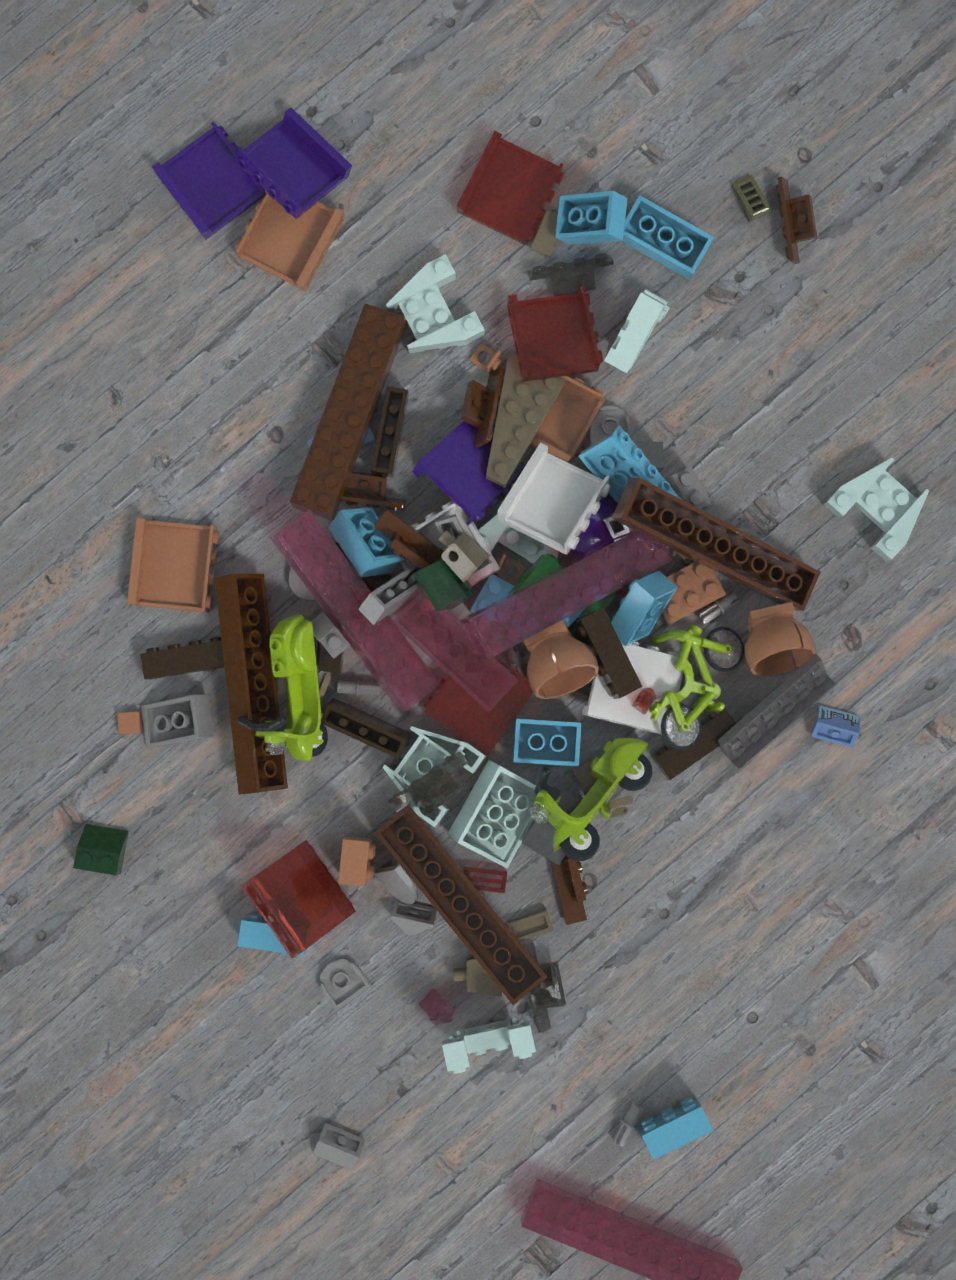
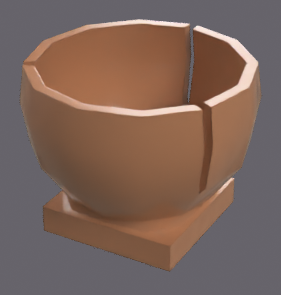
M792 602L749 612L747 626L749 637L744 648L746 662L753 675L768 677L795 671L796 666L791 650L798 669L814 654H817L815 643L807 627L793 618L795 609Z
M563 620L523 638L525 646L531 653L527 666V676L530 688L536 697L550 699L572 693L588 684L598 674L599 667L595 655L588 645L573 638Z

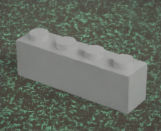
M411 566L368 595L358 610L373 625L424 592L414 573L421 569Z

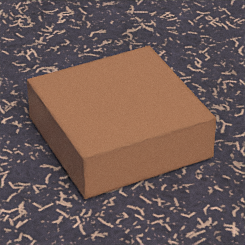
M140 712L118 713L119 735L142 733Z

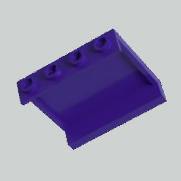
M292 108L285 112L282 121L243 150L239 147L235 157L237 165L242 170H245L256 184L261 185L268 195L280 203L284 210L295 219L347 179L352 165Z
M214 121L211 123L213 128L163 165L157 162L152 166L155 174L205 240L266 196L265 189L261 185L256 184L252 177L237 165L235 157L238 146L234 142L230 144L226 138L228 134L221 125L217 127Z
M463 421L422 457L412 472L417 477L425 473L470 516L466 523L469 526L474 520L479 522L486 514L485 510L487 508L491 510L499 502L497 499L499 496L504 498L511 490L510 486L515 484L526 465L520 461L505 488L486 479L493 436L488 443L477 448L474 444L478 428Z

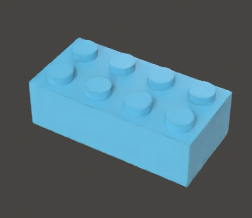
M639 195L625 219L623 241L621 242L686 279L691 280L714 237Z

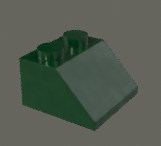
M443 559L414 573L436 611L454 609L474 595L469 581L463 582Z
M85 824L77 845L73 868L115 876L121 874L129 831Z

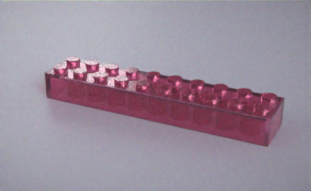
M310 509L300 514L270 537L399 711H408L440 685L389 615L373 625L358 610L371 591Z
M633 530L606 542L461 619V622L479 659L489 660L630 584L634 580L672 561V558L665 545Z
M536 1179L521 1217V1227L651 1280H739L743 1269L738 1260L539 1179Z

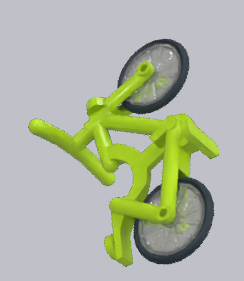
M691 625L688 631L681 629L670 630L652 638V643L655 645L669 639H675L683 643L675 667L677 671H683L685 675L683 688L677 693L665 691L660 701L654 702L649 709V712L652 714L650 719L657 721L664 707L667 706L668 710L664 713L661 720V733L665 742L676 750H687L698 742L702 732L699 715L704 709L708 712L722 711L725 707V704L722 702L712 701L720 696L721 689L718 684L713 683L700 648L704 649L705 658L713 669L720 672L734 670L742 661L744 647L740 636L731 628H715L709 632L705 639L699 637L702 629L696 625ZM690 649L693 652L705 684L694 682L692 665L687 660ZM691 692L702 694L691 707L679 704Z

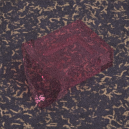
M434 988L418 1003L428 1014L433 1024H446L453 1020V1006Z

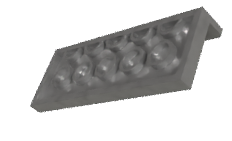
M814 654L718 740L726 757L739 770H742L836 686L835 682L827 675L822 659L817 654Z

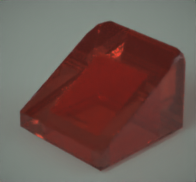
M642 689L632 707L645 715L656 699L653 689Z

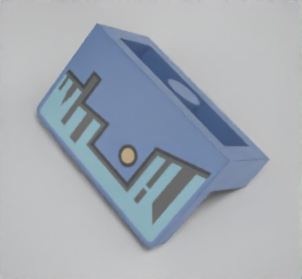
M819 705L817 708V719L811 730V737L853 748L860 734V716Z

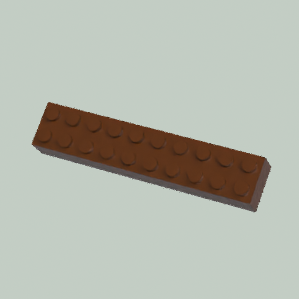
M366 303L364 304L290 499L293 508L331 521L334 520L406 329L405 316Z
M629 478L612 516V519L779 604L792 602L795 611L805 610L821 573L811 566L641 478Z
M230 574L215 577L238 793L241 795L288 789L283 745L270 746L272 744L265 743L264 737L255 736L256 731H252L237 722L239 716H244L254 722H262L264 718L275 719L280 717L276 677L272 672L269 645L271 632L264 574Z
M409 805L374 832L512 1005L516 1004L547 978V975Z

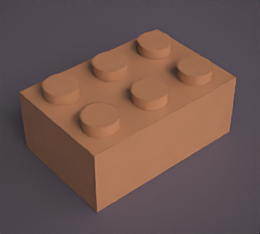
M694 562L668 576L667 578L678 588L661 614V618L667 627L726 595L714 571L698 562Z
M347 835L343 839L338 884L365 887L368 881L372 880L374 865L370 864L371 859L376 855L377 843H373V838Z

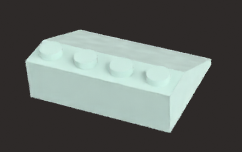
M488 760L447 836L466 848L508 868L538 814L534 805L537 797L534 793L536 785Z

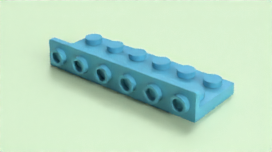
M621 426L616 427L609 436L583 450L578 456L594 476L604 480L606 475L610 476L609 485L611 488L609 494L617 503H619L629 478H641L680 498ZM648 538V540L657 549L658 552H661L669 548L651 538Z

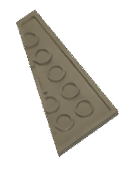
M510 352L507 359L486 479L504 488L507 486L566 382L565 379Z

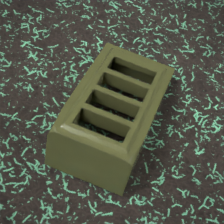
M752 175L732 183L749 222L770 213V206ZM750 183V187L741 190L740 186ZM754 191V194L745 197V193ZM757 198V201L749 204V200ZM757 205H760V206H761V208H759V209H757V210H755V211H753V209H752L753 207H755V206H757Z

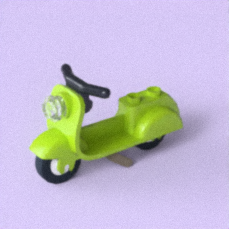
M294 614L282 619L277 624L270 636L269 642L273 675L275 677H285L288 709L287 726L284 717L275 719L264 718L262 722H254L244 716H239L237 722L252 731H256L255 736L264 737L265 743H267L265 751L270 752V755L283 754V750L287 749L296 761H310L312 757L318 756L324 751L328 741L327 729L325 725L321 724L320 697L324 696L331 675L325 673L320 685H318L316 656L319 650V642L313 635L312 622L304 620L301 614Z
M626 737L616 738L613 742L609 740L602 750L604 752L602 757H596L590 765V768H592L590 775L597 779V781L569 815L557 805L561 799L560 790L547 784L551 774L550 769L544 768L534 790L537 797L534 801V806L529 808V812L531 813L530 817L535 822L546 823L549 821L556 829L553 835L554 852L561 848L563 853L574 861H585L596 854L600 846V837L591 823L599 813L604 819H612L628 813V808L625 806L633 803V797L626 796L612 801L609 800L619 787L628 791H637L649 784L652 777V765L646 756L643 755L649 743L640 739Z

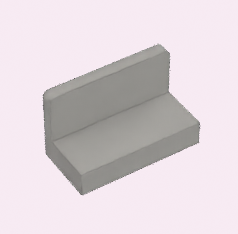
M325 1123L313 1154L353 1170L364 1146L365 1139Z

